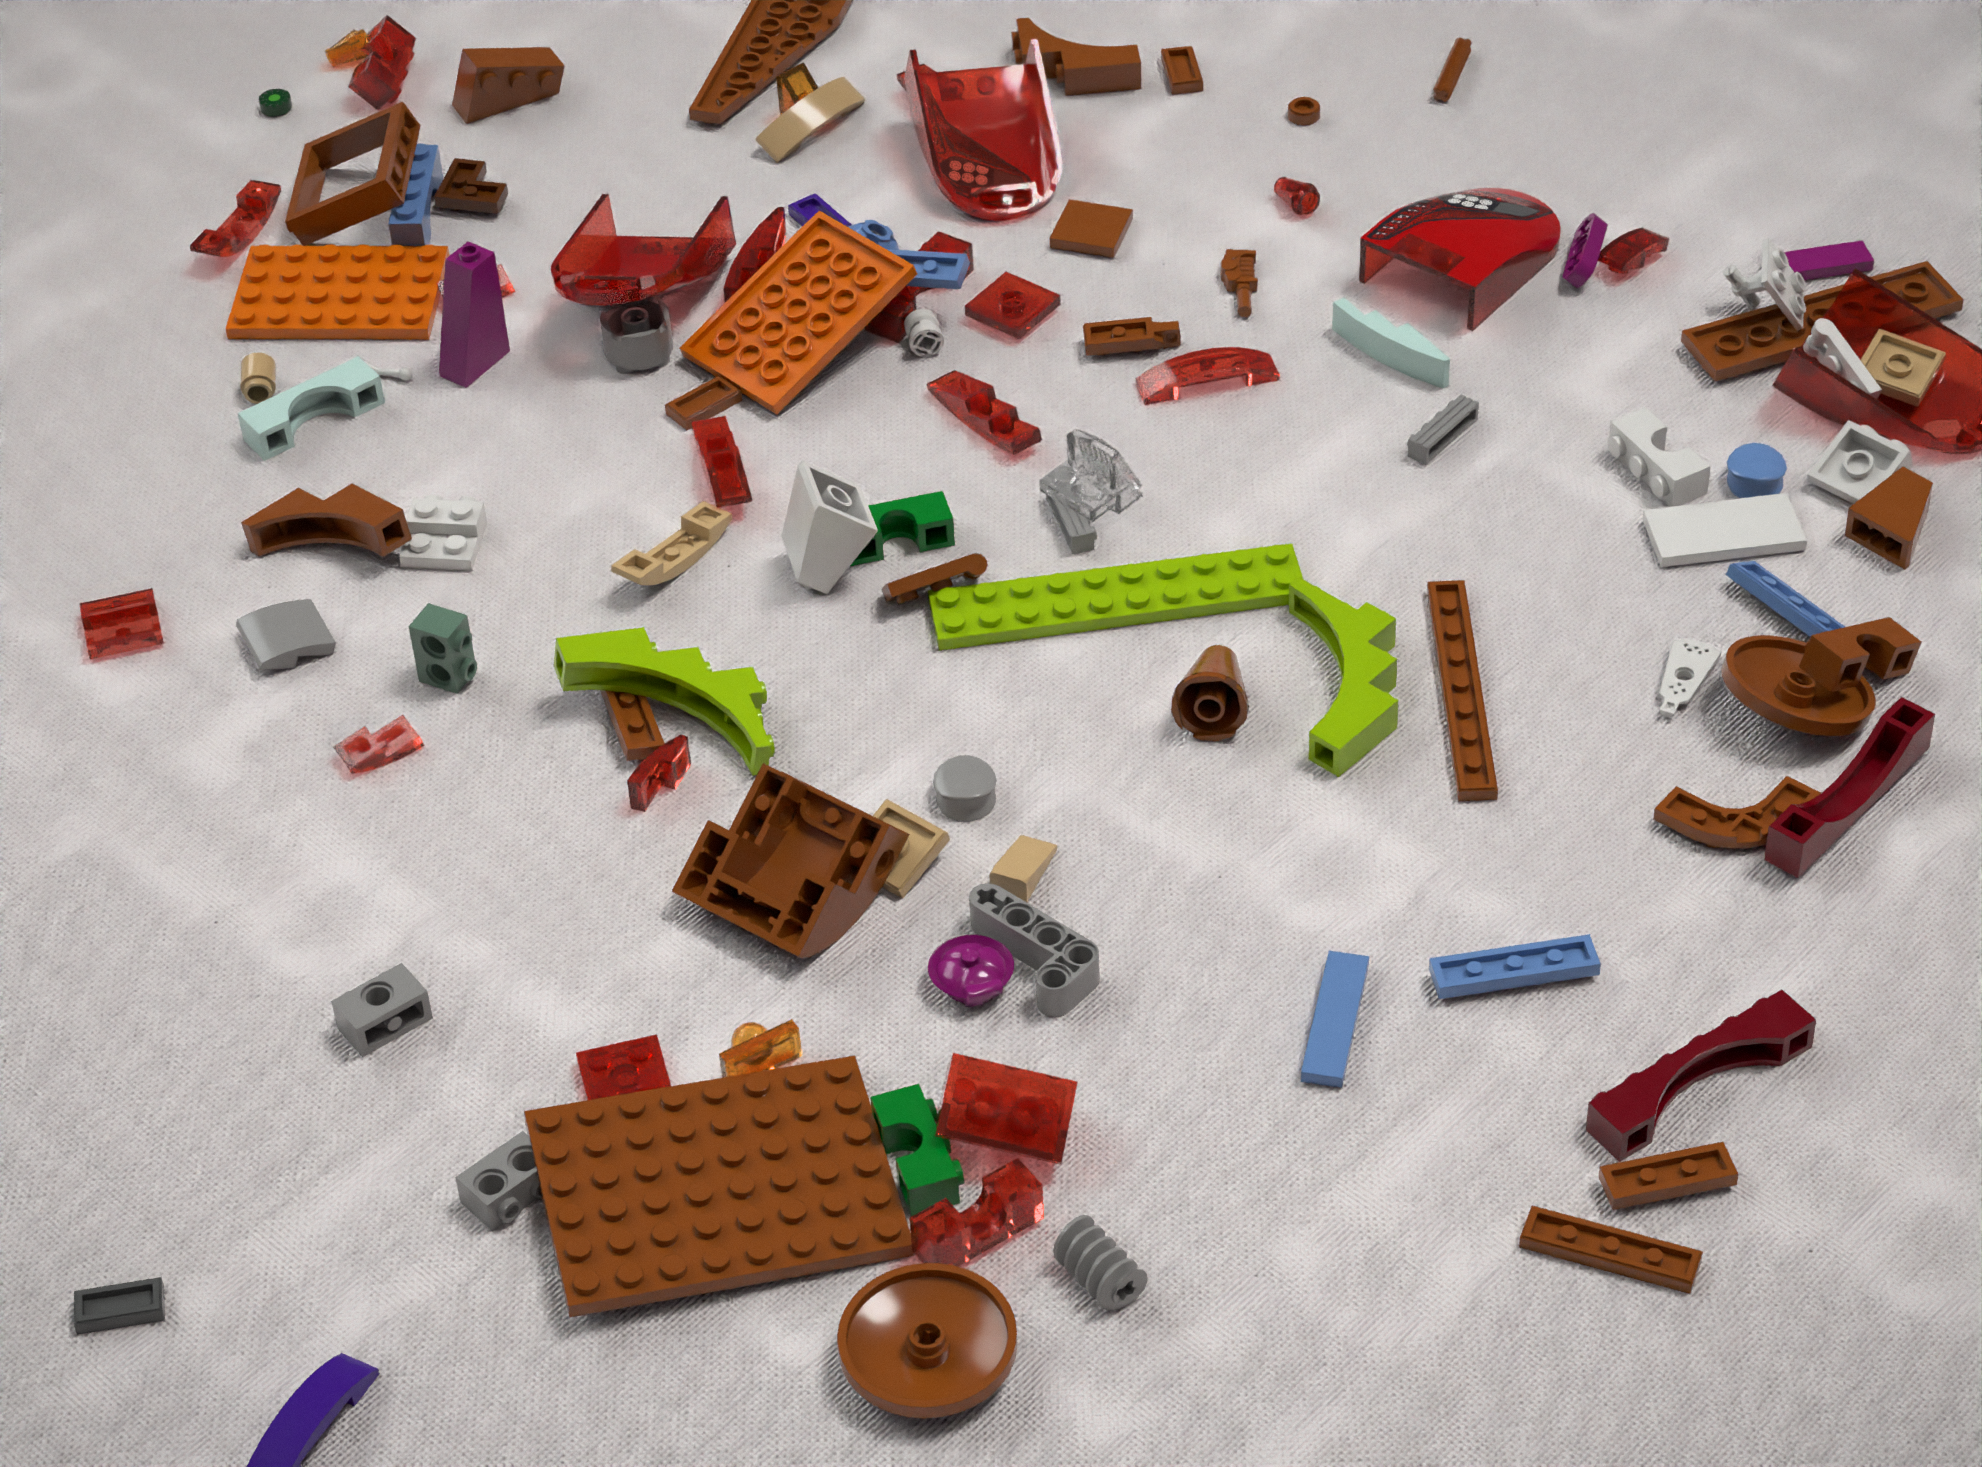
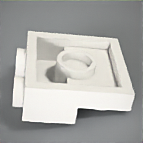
M1848 420L1807 473L1808 481L1854 504L1904 466L1910 470L1913 466L1911 452L1904 443L1895 439L1892 441L1878 435L1870 426H1860Z
M433 494L425 496L424 499L413 498L406 518L412 540L405 543L399 556L401 568L473 571L487 526L484 502L477 501L470 496L461 497L459 500H443L441 497Z

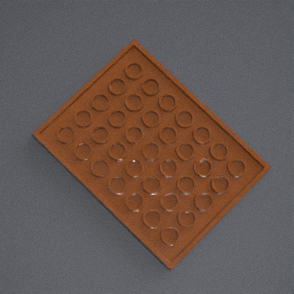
M855 1055L524 1111L525 1125L532 1145L534 1165L537 1167L540 1191L569 1318L914 1256V1242L880 1133L872 1115L870 1101Z

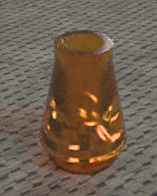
M353 29L333 46L324 50L331 66L335 67L340 64L368 58V54L374 52V49L364 29L358 31Z

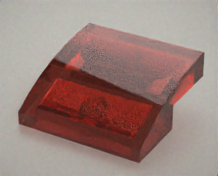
M153 588L79 604L90 660L164 644Z

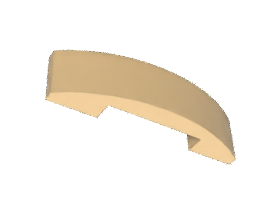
M845 77L834 79L790 107L765 128L755 140L778 163L797 150L806 138L839 115L843 118L863 104L866 99Z
M703 501L681 516L680 530L646 554L636 549L632 550L611 565V572L639 585H656L668 581L686 571L707 553L732 520V513Z

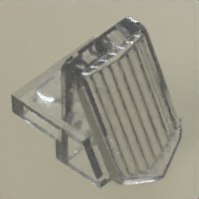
M1073 429L1066 436L1068 460L1039 480L1040 492L1092 522L1109 510L1119 515L1143 497V492L1139 491L1142 487L1140 480L1120 452L1102 438L1080 429Z

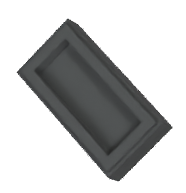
M162 1277L74 1291V1327L77 1335L165 1321V1296Z

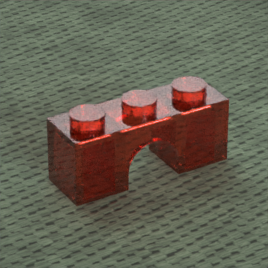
M386 15L368 32L362 47V51L368 57L354 69L348 87L377 110L387 102L392 104L402 91L399 86L408 74L407 65L414 57L415 52L412 50L416 37Z
M1019 1158L1014 1159L982 1177V1192L976 1202L968 1209L958 1212L947 1198H944L910 1217L912 1252L922 1263H942L961 1266L1044 1219L1043 1185Z

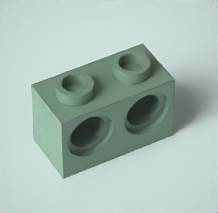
M428 603L408 626L419 682L458 694L465 684L474 678L477 671L468 617L465 614Z

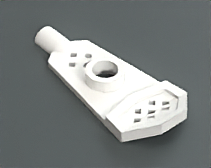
M1694 639L1673 640L1659 691V696L1664 700L1660 708V713L1664 717H1673L1679 705L1690 702L1711 669L1715 667L1721 658V652L1709 643ZM1685 676L1690 678V680H1680L1678 678Z

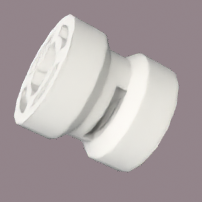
M917 309L906 317L904 328L913 353L921 357L937 354L944 345V338L939 328L936 314L929 309Z

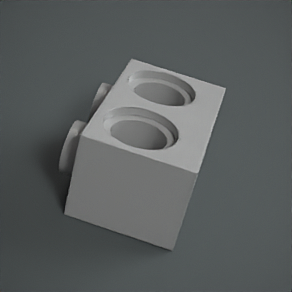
M524 1131L455 1177L460 1203L491 1231L503 1223L514 1221L521 1211L535 1200H542L530 1137Z

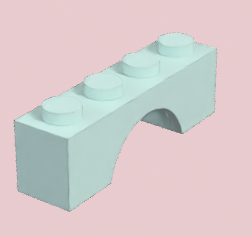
M357 356L239 412L238 418L243 440L266 461L295 447L294 435L296 430L304 422L315 416L341 413L357 417L384 404L381 378L367 363Z

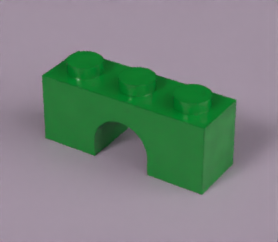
M943 491L868 505L878 532L849 567L884 560L883 544L897 537L913 540L920 553L955 546L954 520Z
M919 1083L871 1096L872 1115L876 1121L886 1155L898 1151L914 1152L896 1158L898 1187L910 1217L960 1204L959 1186L965 1184L962 1167L958 1159L952 1161L949 1156L951 1153L950 1140L944 1128L938 1130L936 1125L938 1123V1114L933 1099H925Z

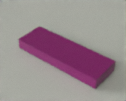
M1863 240L1784 252L1794 273L1799 272L1804 280L1871 271L1874 266V259Z

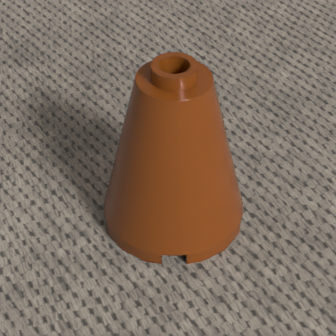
M1213 645L1206 648L1177 685L1172 695L1171 713L1176 724L1182 730L1184 727L1192 732L1193 737L1196 739L1216 742L1236 734V730L1242 724L1244 725L1247 719L1249 704L1236 654L1230 648L1222 645Z

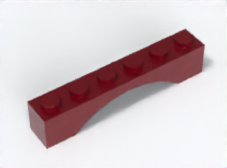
M1903 697L1894 703L1879 718L1873 731L1855 758L1828 788L1810 801L1801 804H1791L1769 825L1764 860L1799 878L1930 748L1935 713Z
M1782 989L1768 998H1761L1751 1008L1737 1016L1726 1018L1720 1026L1704 1035H1697L1686 1046L1674 1053L1663 1055L1655 1064L1639 1073H1632L1624 1082L1616 1087L1595 1095L1588 1102L1586 1131L1615 1159L1621 1162L1652 1143L1656 1126L1665 1109L1680 1093L1694 1083L1713 1074L1735 1068L1782 1066L1811 1049L1816 1019Z

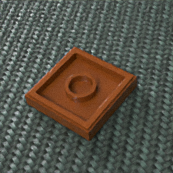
M1069 199L1049 238L1050 248L1114 258L1133 220V209Z

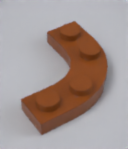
M1786 776L1765 799L1756 805L1738 809L1724 808L1711 804L1676 786L1655 807L1653 820L1693 840L1704 843L1710 848L1738 849L1759 847L1767 843L1769 825L1791 804H1801L1810 801L1821 794V792Z

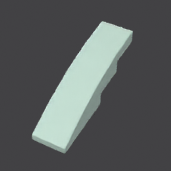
M1345 297L1333 302L1332 330L1354 347L1382 364L1412 378L1440 388L1449 386L1450 358L1409 323L1395 327L1377 310L1364 315Z

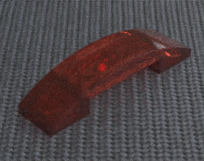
M250 180L236 195L238 207L216 231L205 229L192 242L190 251L219 257H229L244 250L254 241L270 218L281 193V185Z
M1220 347L1194 351L1166 360L1135 378V384L1144 405L1178 399V388L1236 377H1242L1245 385L1251 386L1280 380V374L1269 353L1251 348Z

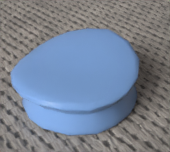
M1749 443L1736 448L1729 455L1727 460L1729 470L1727 483L1735 496L1748 498L1780 494L1783 489V476L1787 467L1782 454L1776 449L1762 443Z

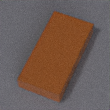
M1184 46L1161 49V61L1171 94L1203 91V79L1193 47Z
M719 375L665 404V412L667 416L687 431L743 401L742 391Z

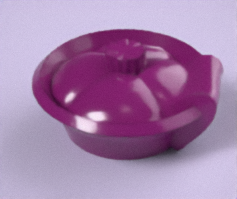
M962 935L949 939L934 950L928 962V974L934 985L947 993L953 1000L964 1003L965 1007L982 1005L984 1002H988L1002 994L1003 986L1010 980L1014 971V960L1008 948L998 940L983 935Z

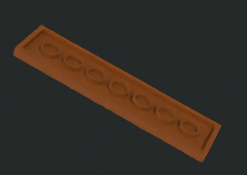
M1928 261L1805 295L1806 312L1803 316V329L1799 331L1794 328L1778 305L1773 304L1682 330L1681 342L1714 382L1808 355L1804 351L1803 345L1807 337L1812 334L1811 329L1815 321L1820 318L1830 320L1847 343H1852L1875 336L1879 329L1889 332L1962 311L1964 299Z

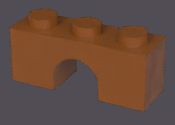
M1891 617L1811 635L1805 645V653L1799 667L1827 690L1834 692L1857 686L1864 668L1873 671L1883 680L1909 674L1922 641Z

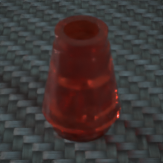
M1281 177L1274 185L1275 194L1298 215L1311 214L1319 206L1320 194L1311 183Z

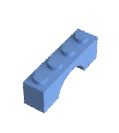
M422 143L416 145L404 204L391 209L388 225L392 245L424 246L430 244L431 196H435L443 181L438 145Z

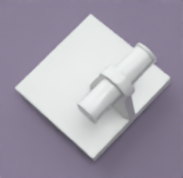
M1769 238L1762 240V268L1760 272L1750 277H1743L1735 265H1730V268L1728 266L1724 269L1723 275L1731 283L1732 292L1735 296L1741 297L1749 309H1752L1753 305L1755 307L1758 306L1761 302L1760 297L1755 292L1767 291L1797 331L1803 329V316L1806 312L1804 303L1806 283L1799 272L1794 273L1791 269L1784 251L1781 248H1776Z

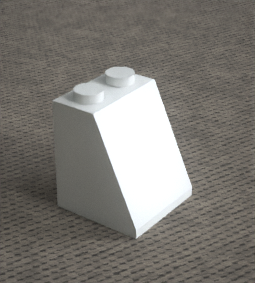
M802 460L797 467L781 537L797 582L806 589L811 590L814 588L828 594L878 532V529L860 485Z

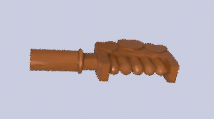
M1227 249L1224 259L1221 261V281L1224 282L1228 292L1236 291L1239 316L1248 317L1252 313L1251 295L1252 292L1257 291L1258 278H1254L1256 250Z

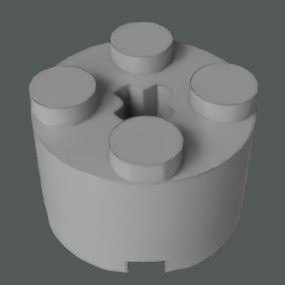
M648 296L620 298L613 302L635 299L638 301L610 305L611 309L606 313L604 310L602 311L600 323L604 352L607 360L616 366L617 372L630 374L635 370L664 367L670 362V355L673 351L670 315L668 307L661 300L658 299L657 304L649 301Z

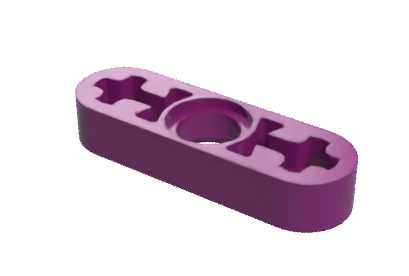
M1595 213L1588 215L1577 228L1562 275L1575 288L1585 284L1593 274L1608 224Z

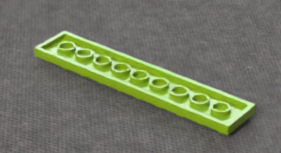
M1290 543L974 585L946 587L936 592L928 590V600L938 649L942 651L1289 605V584L1298 577L1303 579L1293 544Z

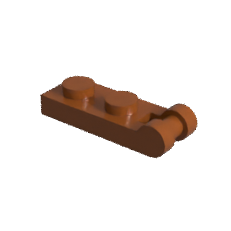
M971 554L889 582L881 590L886 603L897 600L898 605H902L918 599L919 595L917 592L931 588V590L936 592L946 587L954 586L952 580L960 577L968 581L977 579L986 571L988 566L987 560L982 554Z

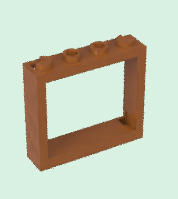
M400 102L304 144L285 220L288 231L290 233L293 232L303 246L404 204L421 127L404 102ZM383 146L375 179L319 202L327 169Z

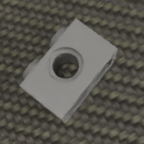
M403 963L331 1001L337 1029L362 1057L433 1019L427 990Z

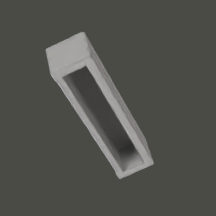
M1462 394L1454 401L1451 400L1444 410L1437 412L1429 423H1425L1420 431L1409 437L1407 442L1408 457L1427 465L1478 420L1479 402L1473 401V399L1467 398Z
M1066 476L1060 479L1056 478L1045 481L1046 500L1072 554L1094 550V540H1097V532L1094 526H1090L1088 513L1083 512V503L1081 498L1077 499L1074 484L1070 485Z

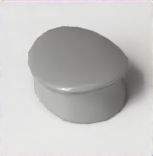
M970 755L956 756L941 764L933 779L936 802L941 812L948 818L965 822L978 820L989 814L996 803L995 786L997 779L993 769L982 759Z

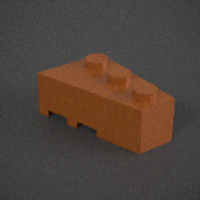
M550 47L462 49L452 106L464 122L468 124L557 95L560 92L565 65Z

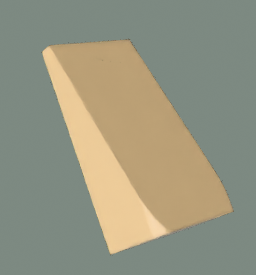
M1020 835L993 867L989 874L990 884L998 885L1023 901L1028 902L1056 853L1057 845Z

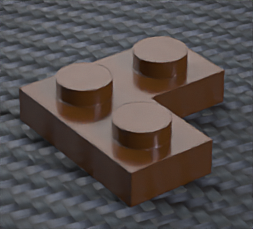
M454 158L434 196L435 205L437 208L499 214L508 196L507 184L483 181L487 173L485 161Z

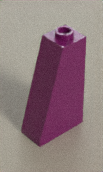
M469 241L445 259L439 361L440 377L465 388L510 352L495 252Z

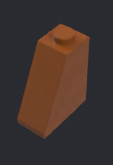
M1904 466L1849 507L1845 536L1905 570L1911 563L1929 510L1933 482Z

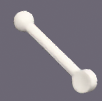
M371 367L378 375L396 376L404 381L412 378V371L407 367L401 370Z

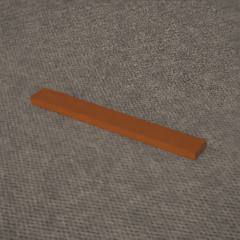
M1465 580L1427 582V596L1458 802L1497 800L1498 787Z

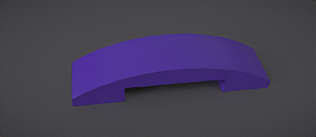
M343 1353L325 1362L300 1385L278 1412L257 1445L247 1467H302L301 1461L346 1403L354 1407L379 1376V1369Z

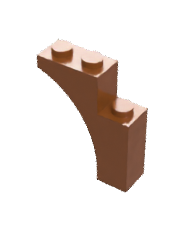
M1030 18L1016 19L1017 31L1011 32L1015 67H1031L1033 80L1056 78L1057 84L1063 83L1065 96L1142 89L1141 60L1137 44L1095 46L1075 43L1045 32L1035 25Z
M353 483L325 500L301 488H297L241 522L250 551L257 556L296 545L343 543L366 548L384 557L412 540L403 509Z

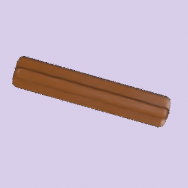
M1459 37L1455 40L1433 88L1435 100L1441 99L1445 102L1450 99L1471 52L1470 46L1472 42L1470 39L1464 40Z

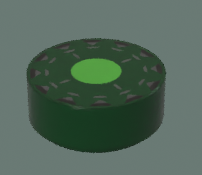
M270 89L263 92L259 96L260 110L263 114L271 117L286 114L292 108L290 93L284 89Z

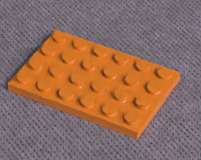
M818 211L679 349L683 357L715 377L721 375L741 390L744 395L777 415L917 275V271L913 264L823 212Z
M265 244L251 246L225 328L227 338L429 340L444 282L445 259L450 256L448 246H402L397 244L391 246H369L364 244L358 246H336L331 244L325 246H303L298 244L292 246H270Z

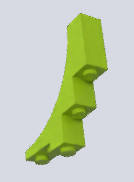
M1298 577L1289 584V613L1308 625L1326 643L1337 661L1342 677L1338 696L1329 711L1309 731L1308 760L1340 777L1397 729L1399 700L1389 694L1396 687L1397 658L1388 653L1395 647L1396 618L1368 602L1359 609H1355L1348 603L1337 599L1319 587Z
M644 627L556 638L553 667L563 691L602 690L625 692L646 696L675 706L704 721L724 736L742 756L752 776L758 774L763 763L769 766V759L774 757L775 747L772 736L770 734L767 735L764 730L761 712L762 704L767 702V690L765 683L758 680L753 667L712 672L710 663L704 661L699 647L658 652L656 643L650 642Z

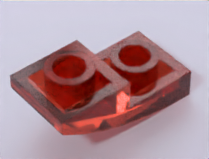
M1643 227L1634 229L1606 245L1600 251L1598 261L1609 265L1608 269L1612 272L1627 274L1629 270L1643 268L1646 257H1651L1654 253L1667 251L1669 238Z

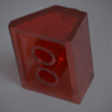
M953 1053L946 1068L938 1106L935 1136L1061 1165L1078 1082Z

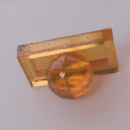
M792 1019L770 1030L756 1022L741 1024L734 1030L731 1038V1048L719 1053L722 1078L776 1069L801 1057L799 1027Z

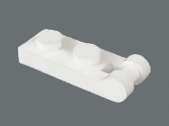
M1820 318L1816 320L1811 329L1812 334L1807 337L1803 345L1804 351L1809 356L1818 359L1825 373L1831 377L1842 392L1844 399L1850 403L1858 416L1870 412L1882 389L1836 326L1828 319Z

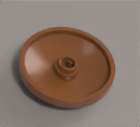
M1758 635L1742 638L1729 647L1721 667L1722 678L1731 693L1760 716L1789 729L1820 736L1849 735L1862 730L1868 724L1876 705L1875 694L1868 681L1861 675L1857 686L1830 692L1799 667L1805 653L1806 642L1780 636Z
M942 1263L907 1265L874 1278L853 1296L840 1319L837 1333L838 1353L843 1373L848 1382L861 1397L872 1405L889 1413L905 1417H944L976 1406L991 1396L1002 1385L1009 1375L1016 1358V1321L1012 1308L1005 1296L995 1285L979 1274L962 1267Z

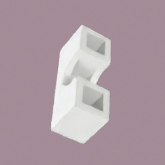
M1647 407L1610 421L1607 444L1611 454L1625 464L1635 477L1641 479L1652 490L1654 495L1661 498L1669 507L1680 506L1708 494L1711 466L1689 446L1678 451H1665L1667 426Z

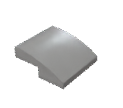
M311 599L270 605L248 613L237 619L236 627L260 669L295 668L298 656L333 655L336 642Z

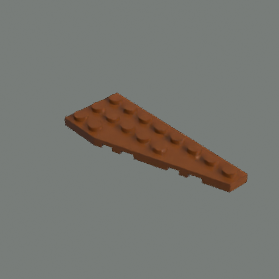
M751 0L690 106V120L701 121L707 124H721L837 28L853 0Z

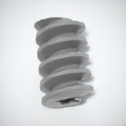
M1081 1215L1076 1217L1064 1227L1056 1239L1053 1249L1054 1258L1060 1265L1065 1267L1071 1276L1075 1277V1280L1082 1287L1086 1288V1291L1092 1298L1097 1299V1302L1103 1309L1113 1311L1129 1305L1144 1291L1147 1284L1146 1272L1142 1269H1137V1263L1132 1258H1127V1253L1122 1248L1116 1247V1242L1111 1237L1105 1236V1231L1100 1226H1095V1221L1090 1216Z

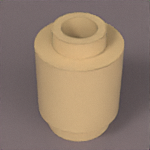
M251 353L241 361L240 388L249 402L258 404L271 398L275 393L276 363L267 354Z

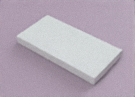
M1787 493L1643 510V522L1661 567L1806 550L1807 546L1806 536Z

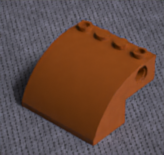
M763 763L730 829L727 830L710 820L707 821L672 892L804 959L828 948L859 920L884 885L910 834Z

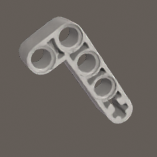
M985 883L972 889L969 895L972 930L977 935L998 940L1008 948L1013 957L1037 971L1035 977L1036 1000L1038 1010L1043 1015L1048 1017L1064 1016L1096 989L1100 981L1099 950L1095 943L998 885Z

